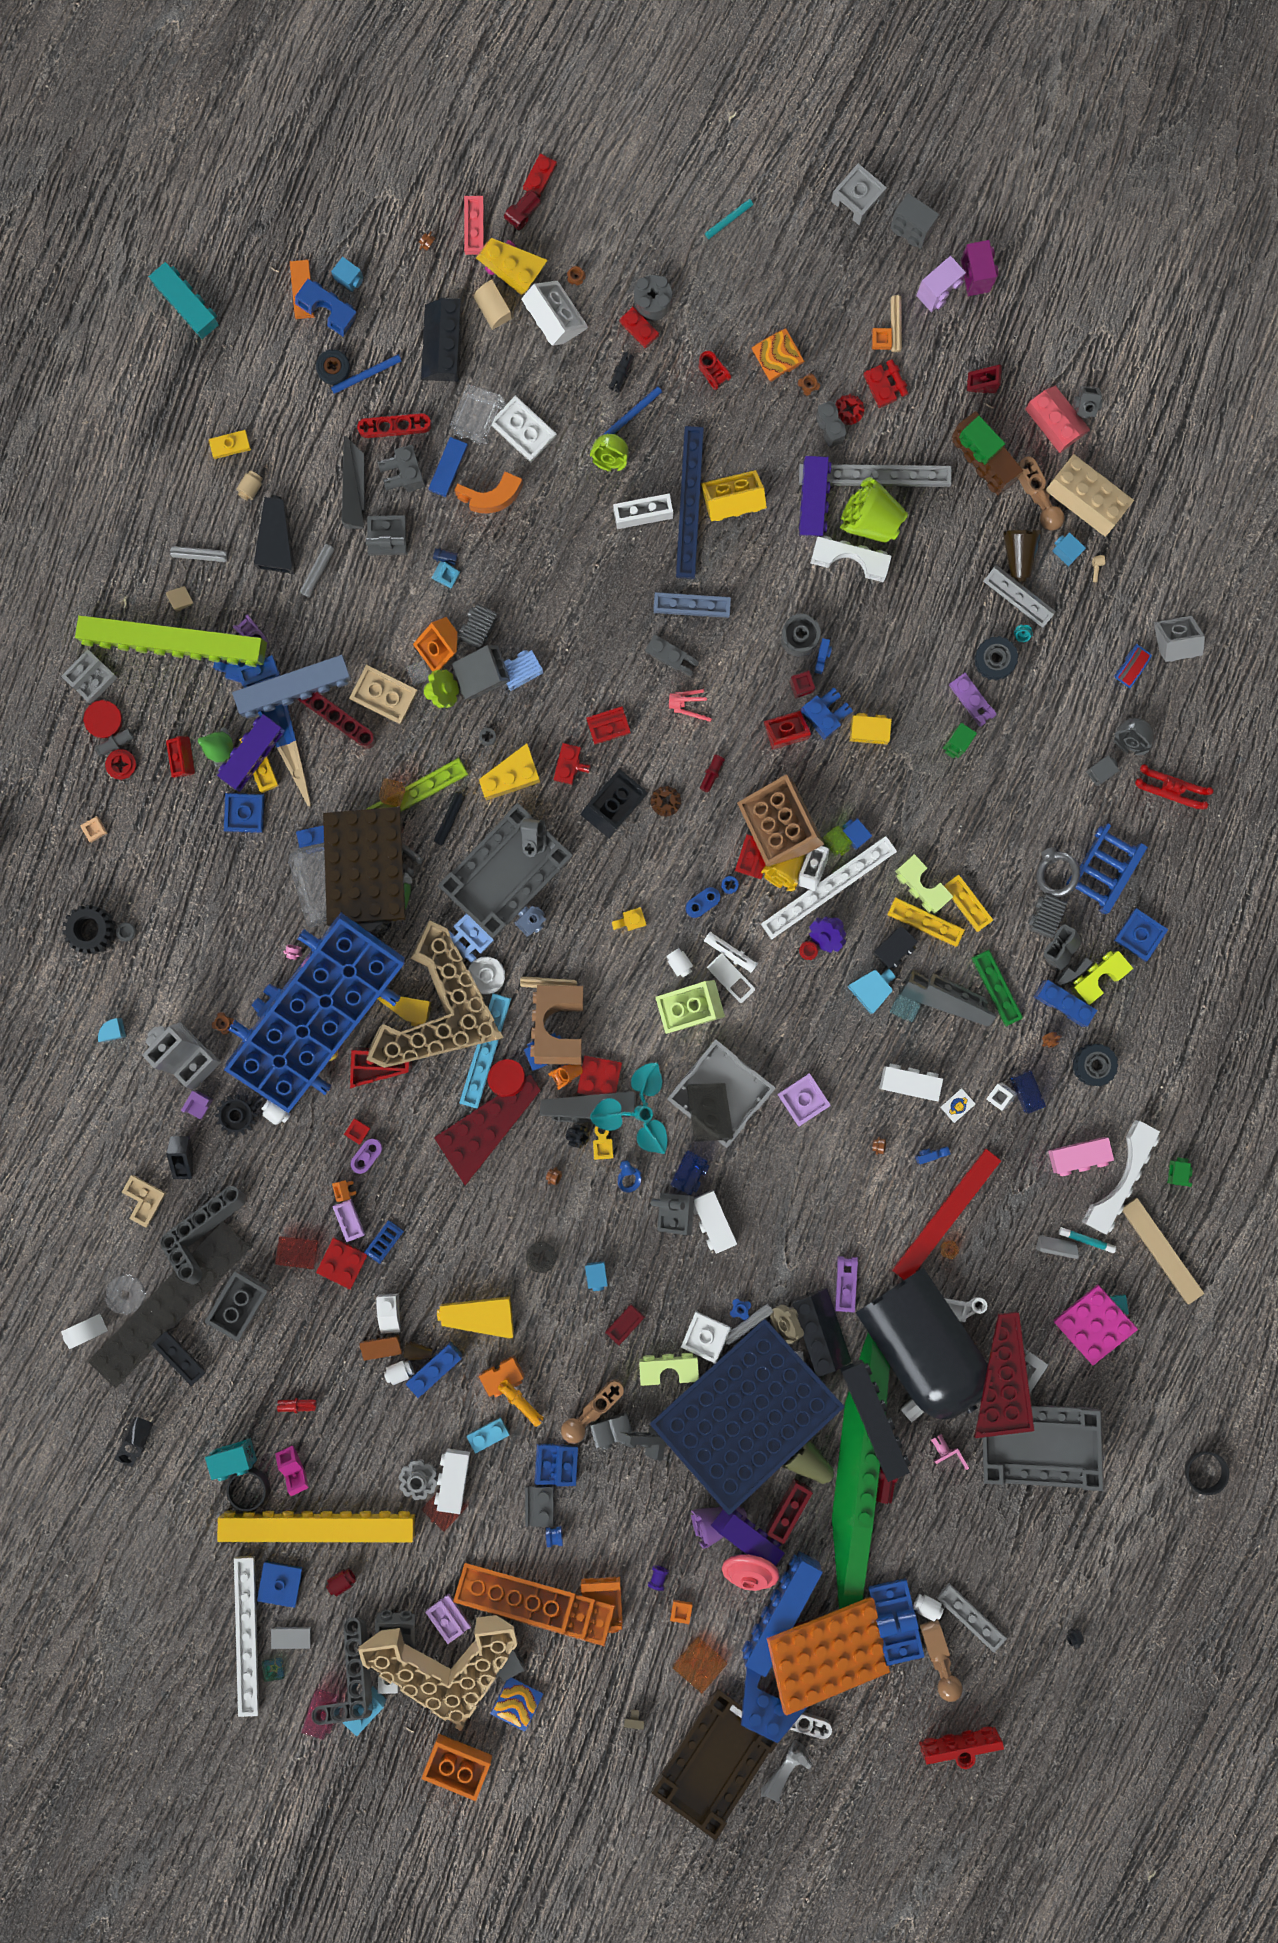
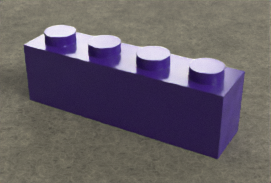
M804 457L799 536L821 537L823 532H827V521H824V514L828 513L829 502L825 501L826 493L829 494L830 482H827V474H831V462H828L829 457Z
M264 714L254 721L252 730L244 734L240 746L232 750L231 758L227 763H223L218 770L219 774L217 776L239 792L285 732L283 728Z
M722 1510L711 1526L747 1555L762 1557L776 1566L785 1554L779 1548L781 1544L774 1538L769 1540L767 1533L761 1528L756 1530L754 1528L756 1525L748 1518L745 1521L741 1519L743 1515L737 1510L733 1511L730 1515Z

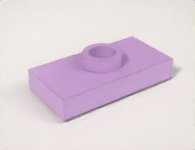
M352 1199L333 1206L346 1242L365 1235Z

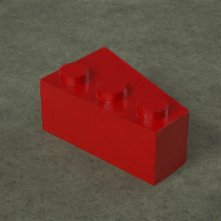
M354 1047L351 1050L350 1089L408 1073L412 1069V1061L384 1068L366 1060L370 1048Z

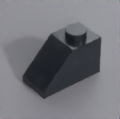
M170 1136L166 1155L173 1179H192L193 1148L190 1136Z

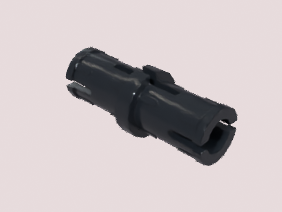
M623 352L618 367H615V374L608 386L613 391L615 384H617L614 391L617 393L620 392L624 379L628 377V370L634 360V356L630 354L626 361L628 352Z

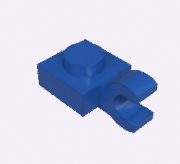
M214 662L213 668L226 673V679L241 683L237 668L244 666L245 663L239 662L238 665H228L223 662Z

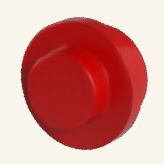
M806 941L801 944L799 954L805 960H812L818 955V946L812 941Z

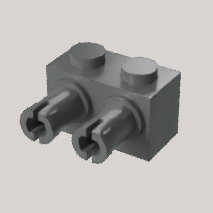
M412 444L394 449V457L378 460L381 473L395 468L400 469L399 475L383 479L386 491L400 486L405 487L407 492L425 487Z

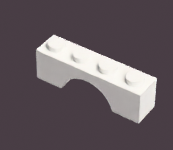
M821 536L817 537L810 563L829 568L838 559L851 558L862 566L865 578L884 582L891 555H887L888 553L882 550L875 552L869 550L866 546L859 545L856 547L847 541L837 542L833 541L831 537Z

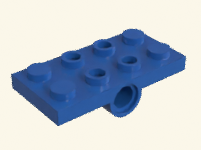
M906 1578L869 1586V1594L875 1601L878 1615L876 1621L880 1638H883L884 1642L883 1653L886 1666L924 1658L918 1623Z

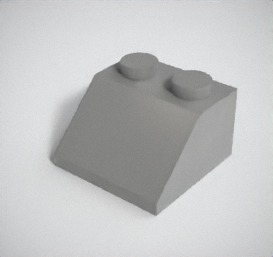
M1192 616L1154 622L1159 652L1165 662L1203 655L1205 635Z

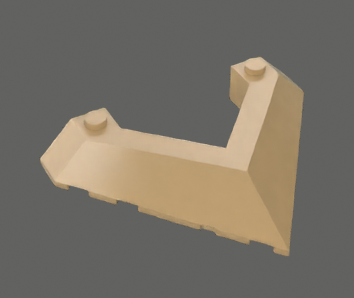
M429 920L410 959L428 967L446 1016L402 1032L382 1024L374 1037L366 1060L384 1068L503 1039L491 1012L483 1001L476 983L463 963V958L454 945L448 929Z
M497 1615L476 1619L474 1633L476 1640L451 1669L404 1644L400 1628L381 1630L359 1646L358 1651L364 1667L367 1669L371 1667L379 1673V1677L390 1684L393 1682L400 1687V1691L425 1708L427 1707L432 1710L434 1714L444 1721H451L455 1724V1728L461 1731L466 1720L471 1717L476 1709L479 1700H482L495 1680L496 1674L508 1660L509 1654L516 1648L518 1641L514 1626Z

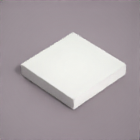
M696 1311L681 1348L716 1364L732 1327Z

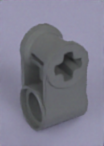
M524 819L521 823L522 849L526 856L534 857L537 853H543L547 849L546 823L543 820Z

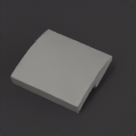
M88 649L61 676L90 704L118 678Z

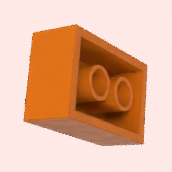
M438 1733L421 1779L476 1801L491 1765L492 1755Z

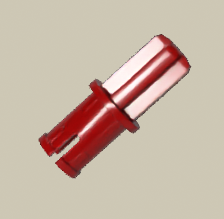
M295 1398V1400H278L277 1402L279 1404L277 1406L278 1412L298 1413L299 1411H316L317 1408L315 1399L299 1400Z

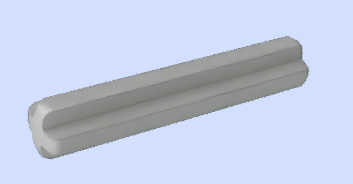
M324 545L300 590L302 595L306 597L311 596L334 552L332 546Z
M172 546L170 550V555L175 558L227 561V552L222 550Z
M768 1304L764 1305L749 1316L748 1319L733 1328L728 1335L726 1344H732L773 1313L772 1308Z

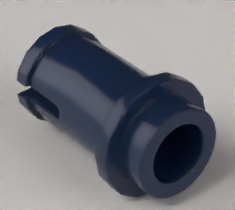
M441 547L439 549L435 548L433 559L436 562L442 561L456 565L458 553L441 550Z

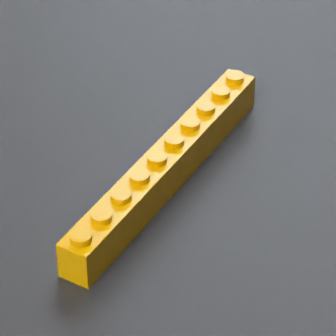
M224 1511L218 1517L217 1542H413L415 1538V1514H410L409 1511H400L398 1514H391L390 1511H381L379 1514H371V1511H361L360 1514H352L351 1511H342L340 1514H332V1511H322L321 1514H313V1511H302L301 1514H294L293 1511H283L282 1514H274V1511H263L262 1514H255V1511H244L243 1514H235V1511Z

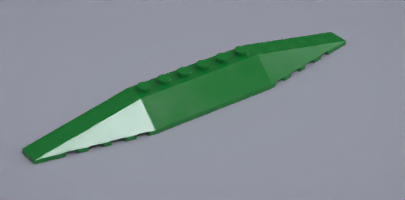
M867 1333L859 1360L862 1359L864 1364L868 1363L872 1374L869 1375L872 1382L877 1383L880 1393H877L880 1401L884 1400L887 1406L890 1365L870 1334ZM848 1392L844 1404L831 1518L839 1609L863 1599L880 1463L850 1392Z

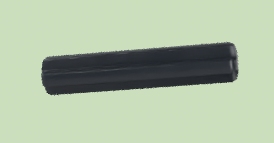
M455 792L434 838L436 844L444 845L465 799L463 793Z

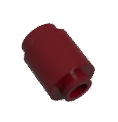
M350 1568L343 1569L327 1580L326 1588L331 1595L338 1597L353 1587L357 1580Z

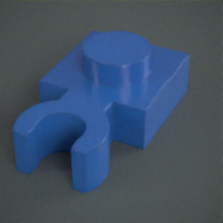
M822 638L814 673L822 674L826 657L830 658L832 646H829V639Z
M947 1146L930 1151V1148L919 1151L920 1155L915 1156L917 1164L921 1165L940 1157L948 1156L951 1153Z

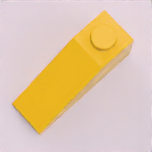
M382 997L377 998L404 1020L411 1022V1026L417 1027L428 1022L432 1002L400 997L396 1005L392 1006Z

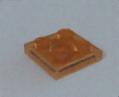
M697 1636L673 1664L672 1668L702 1694L725 1668L727 1661Z

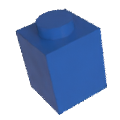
M858 818L854 822L850 819L842 826L844 830L841 834L855 850L872 837Z

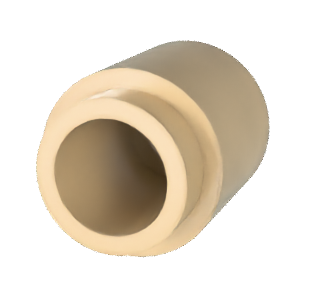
M249 471L248 474L244 475L236 488L239 492L238 496L246 501L248 499L253 500L262 485L263 478L255 472Z

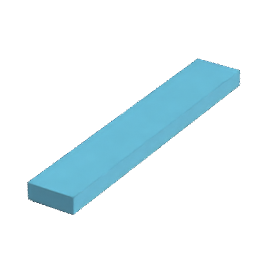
M493 993L488 1009L495 1020L494 1022L498 1030L502 1032L511 998ZM499 1040L477 1045L459 1102L460 1104L476 1109L479 1108Z

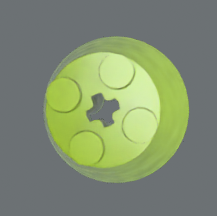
M868 477L861 482L860 486L862 488L855 495L852 494L841 516L843 524L840 528L847 533L884 543L890 539L895 540L900 533L899 527L906 520L908 512L878 481Z

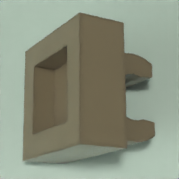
M631 1709L630 1719H624L623 1728L644 1730V1721H638L640 1710Z

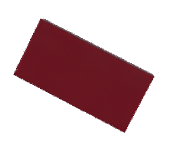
M630 1304L605 1333L620 1346L645 1316Z

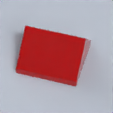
M801 711L764 721L772 750L808 740L811 736Z

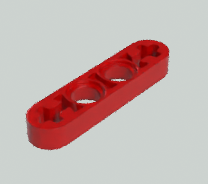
M420 413L364 418L358 422L357 429L362 437L375 438L427 433L431 429L432 424L428 415ZM422 419H424L426 422L424 427H421L420 424H418L421 423ZM403 420L409 422L408 428L404 430L399 428V423ZM411 420H414V423H415L414 426H415V428H413V425H412V421H411ZM383 422H388L390 428L387 431H382L380 425ZM374 423H376L377 432L372 428L375 427ZM366 424H368V426L370 427L368 429V432H364V430L361 429L364 428Z

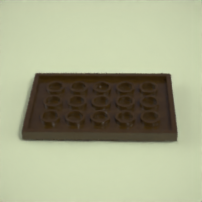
M389 807L323 813L327 925L331 926L340 913H343L357 924L406 920L401 808Z

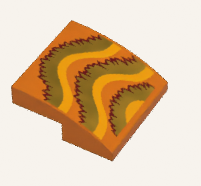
M786 328L751 348L771 382L785 372H790L805 362Z

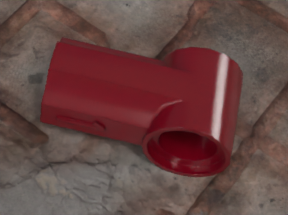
M528 190L516 205L512 204L506 210L504 219L520 231L527 224L529 216L541 204V200L533 191Z
M881 1466L879 1469L876 1501L892 1504L894 1485L898 1478L888 1482Z

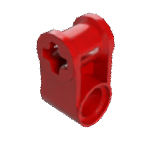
M705 351L700 355L698 367L714 390H717L718 386L724 381L731 379L729 371L713 352ZM708 359L712 364L705 365L702 361Z

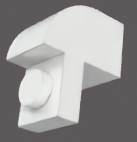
M98 1314L61 1332L64 1342L71 1349L108 1330L101 1315Z

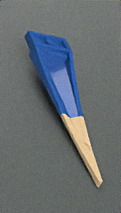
M272 655L265 658L264 665L257 664V667L244 665L237 668L243 688L281 676ZM281 704L275 706L276 709L269 712H264V710L257 712L260 717L264 714L285 730L275 745L306 804L311 807L288 705L283 706Z

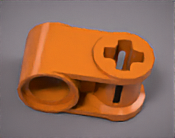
M564 1064L548 1073V1075L552 1076L559 1090L581 1075L583 1070L581 1065Z

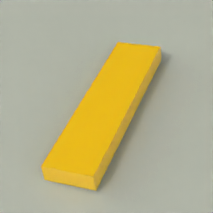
M896 897L887 913L888 916L954 947L958 946L965 931L961 927Z

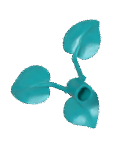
M649 1063L638 1068L631 1078V1087L635 1091H640L639 1096L643 1105L637 1106L634 1112H621V1105L617 1100L606 1098L596 1105L590 1114V1119L597 1127L612 1131L621 1127L623 1123L621 1116H634L637 1120L643 1121L644 1126L637 1132L638 1145L645 1151L665 1154L667 1148L666 1129L660 1121L651 1120L653 1111L650 1107H647L648 1103L643 1096V1093L646 1096H654L659 1093L662 1087L659 1064Z

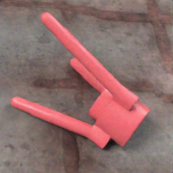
M704 689L670 693L669 708L674 709V713H682L709 722L712 721L711 718L681 709V707H685V701H707V697H685L687 695L704 693Z

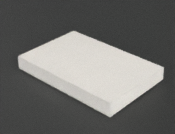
M516 395L489 422L498 433L530 462L557 436V433Z

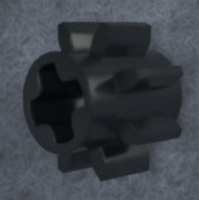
M574 1124L573 1127L568 1128L566 1131V1139L569 1141L568 1145L579 1149L586 1145L589 1141V1133L586 1132L587 1127Z

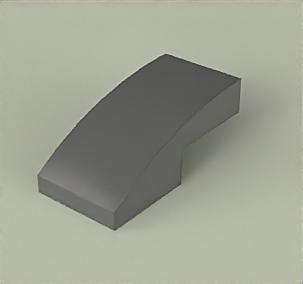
M1082 958L1073 971L1070 968H1065L1054 981V984L1059 986L1072 981L1081 975L1093 962L1088 958Z

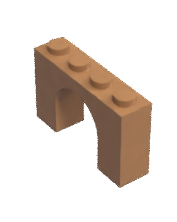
M537 985V992H533V1004H536V1010H532V1021H535V1027L531 1029V1039H535L534 1045H531L530 1056L534 1057L535 1064L581 1065L582 1039L555 1038L545 1030L544 1025L546 1020L556 1012L583 1011V986Z

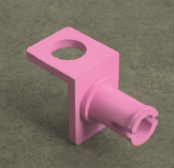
M942 1434L937 1436L940 1444L936 1437L931 1439L940 1454L939 1458L934 1460L936 1464L956 1453L966 1470L969 1469L958 1448L949 1449Z

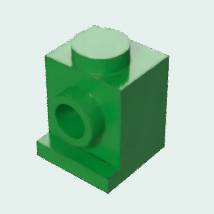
M1177 1157L1176 1161L1170 1160L1167 1183L1192 1187L1189 1179L1192 1177L1193 1170L1191 1163H1188L1189 1159Z

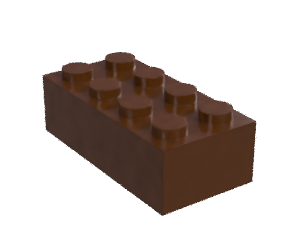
M975 411L957 425L952 435V441L957 448L964 452L965 459L975 466L979 477L986 480L990 491L999 496L1016 483L1023 470L1005 447L984 465L975 459L973 452L969 448H965L961 444L959 436L962 430L980 416Z

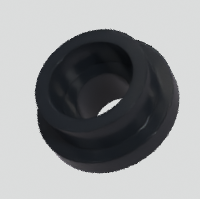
M1078 1629L1068 1630V1643L1076 1649L1080 1648L1084 1644L1081 1632Z

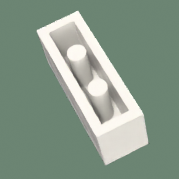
M670 493L613 504L617 529L673 519Z
M890 1064L889 1067L884 1066L879 1089L939 1101L943 1079L938 1078L939 1074L927 1072V1075L919 1074L920 1070L908 1068V1071L900 1070L901 1066Z
M711 1190L695 1197L693 1212L694 1215L699 1214L701 1221L698 1224L702 1233L707 1232L709 1239L706 1242L710 1251L714 1250L717 1254L737 1245L714 1191Z
M447 1449L446 1454H442L440 1465L444 1466L443 1473H439L437 1485H441L440 1493L436 1492L434 1502L435 1505H438L437 1511L454 1514L461 1513L470 1452Z

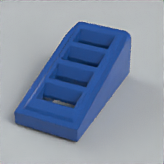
M388 1220L364 1253L380 1264L404 1231ZM387 1228H390L397 1235L394 1237L392 1234L386 1231ZM383 1234L387 1236L389 1239L392 1240L391 1243H389L381 1236ZM380 1241L387 1246L386 1250L378 1245L377 1242ZM373 1247L380 1251L382 1255L380 1256L372 1250Z

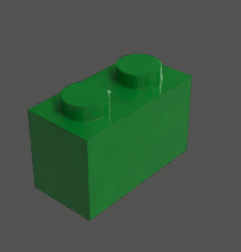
M980 416L962 430L959 436L961 444L965 448H969L973 452L975 459L984 465L995 457L1006 444Z
M960 723L943 746V749L946 750L945 753L952 758H959L965 753L977 733L963 723Z

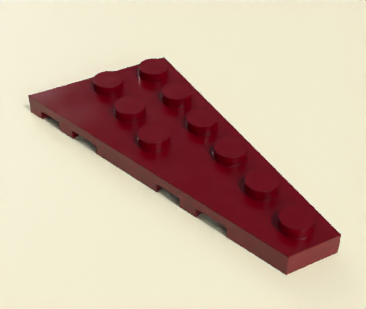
M531 1074L525 1077L524 1087L515 1096H496L434 1137L465 1186L541 1091Z
M1018 1311L1000 1313L997 1316L974 1435L975 1438L1034 1431Z

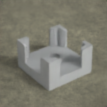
M858 163L833 191L831 202L838 207L841 201L854 212L853 221L860 226L870 208L876 202L879 204L883 200L887 187Z
M1024 1348L1025 1361L1028 1363L1026 1370L1030 1393L1048 1367V1364Z

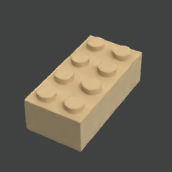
M1075 454L1072 455L1045 490L1105 537L1134 501Z

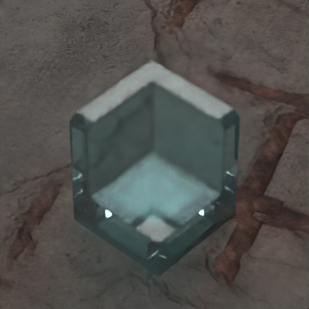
M897 995L890 1013L908 1022H913L921 1005L902 995Z

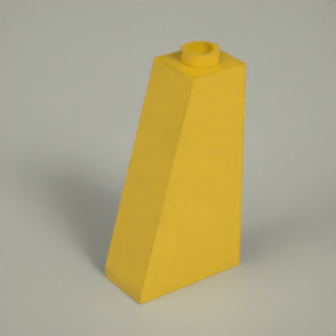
M510 1297L445 1303L439 1306L440 1309H437V1319L441 1321V1326L505 1338L514 1337Z

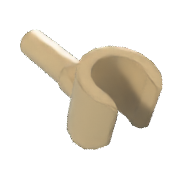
M1104 555L1095 556L1092 559L1094 583L1098 582L1099 566L1105 565Z

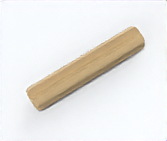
M900 295L891 297L892 352H901Z
M522 976L520 978V986L537 988V985L577 986V981Z

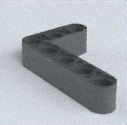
M234 1186L227 1187L162 1236L160 1245L181 1280L190 1284L199 1283L202 1278V1271L188 1247L246 1203L247 1196L243 1191Z
M351 1617L344 1623L348 1702L316 1707L311 1717L312 1721L317 1725L363 1720L369 1718L372 1714L370 1669L362 1665L359 1651L357 1653L354 1651L356 1642L361 1646L368 1640L367 1624L362 1618ZM355 1622L358 1623V1629L356 1632H354L352 1628ZM357 1663L361 1665V1670L359 1673H357L355 1670V1666ZM359 1683L362 1685V1692L360 1694L357 1693ZM360 1705H362L364 1708V1712L362 1715L358 1713V1707ZM342 1707L345 1710V1715L343 1718H341L339 1714V1711ZM323 1710L326 1712L324 1721L321 1719V1712Z

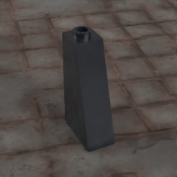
M271 495L270 498L264 497L254 565L257 569L295 574L287 505L279 496Z

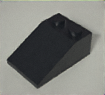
M619 768L586 805L580 815L610 839L646 797L648 792Z

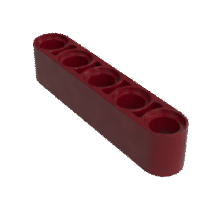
M318 692L313 693L312 697L301 700V698H298L303 705L361 747L370 749L375 745L376 738L369 729ZM323 701L324 707L317 710L316 704ZM333 713H340V717L338 720H331V716ZM351 723L355 724V729L352 732H347V726ZM364 735L371 736L368 743H362Z

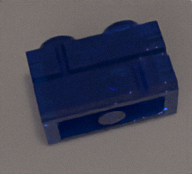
M1031 1070L1010 1077L1024 1113L1029 1114L1046 1107L1044 1099H1041V1092Z
M687 1150L670 1185L689 1195H692L693 1192L697 1193L701 1182L698 1180L701 1174L705 1176L709 1169L708 1160Z

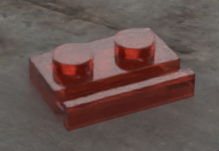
M279 1236L275 1265L315 1269L318 1241Z

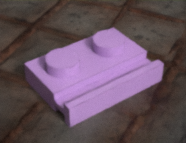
M447 1594L443 1599H440L425 1611L447 1644L471 1628L470 1622L458 1605L453 1602L450 1594Z

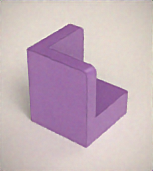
M194 1090L181 1111L184 1113L188 1112L202 1119L213 1099Z

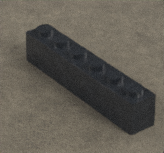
M861 1359L840 1368L887 1481L890 1482L909 1474L908 1467L911 1464L907 1455H902L900 1448H903L899 1436L895 1437L892 1430L895 1429L892 1419H887L885 1412L888 1410L884 1400L880 1401L877 1393H880L877 1383L872 1382L869 1375L872 1374L868 1363L864 1364Z

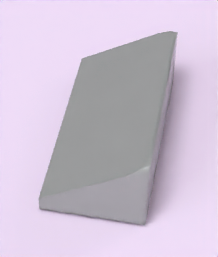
M1042 1235L1038 1237L1036 1249L1040 1252L1074 1259L1079 1257L1075 1242Z

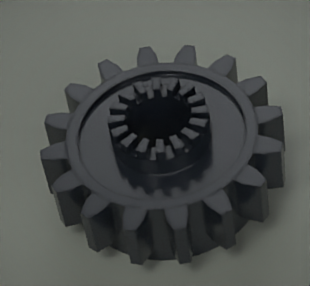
M235 1094L234 1099L231 1095L227 1096L228 1101L221 1100L222 1106L216 1108L219 1110V1114L215 1115V1117L219 1118L217 1125H222L221 1131L228 1130L227 1135H232L233 1132L235 1137L239 1136L240 1132L246 1135V1129L252 1131L253 1127L251 1125L258 1123L254 1120V1117L259 1116L258 1113H254V1110L258 1107H252L253 1100L246 1101V1095H243L241 1099L239 1094ZM235 1110H238L241 1114L239 1120L233 1117Z

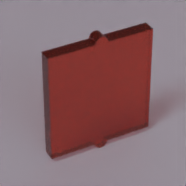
M435 1494L421 1510L431 1519L432 1523H435L445 1532L460 1514L437 1511L438 1505L434 1504ZM464 1502L461 1513L468 1507Z

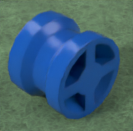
M557 1526L556 1529L546 1528L547 1548L553 1545L563 1546L562 1526Z

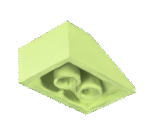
M715 980L704 981L656 997L666 1034L725 1017Z

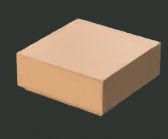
M98 816L80 825L88 841L91 843L108 834Z

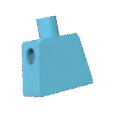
M889 968L881 975L877 970H873L847 987L867 1011L873 1014L893 991L888 983L896 976Z

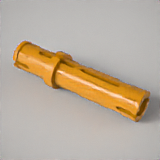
M503 1380L498 1386V1390L535 1427L539 1426L542 1423L541 1421L544 1420L543 1416L528 1403L520 1390H516L508 1380Z

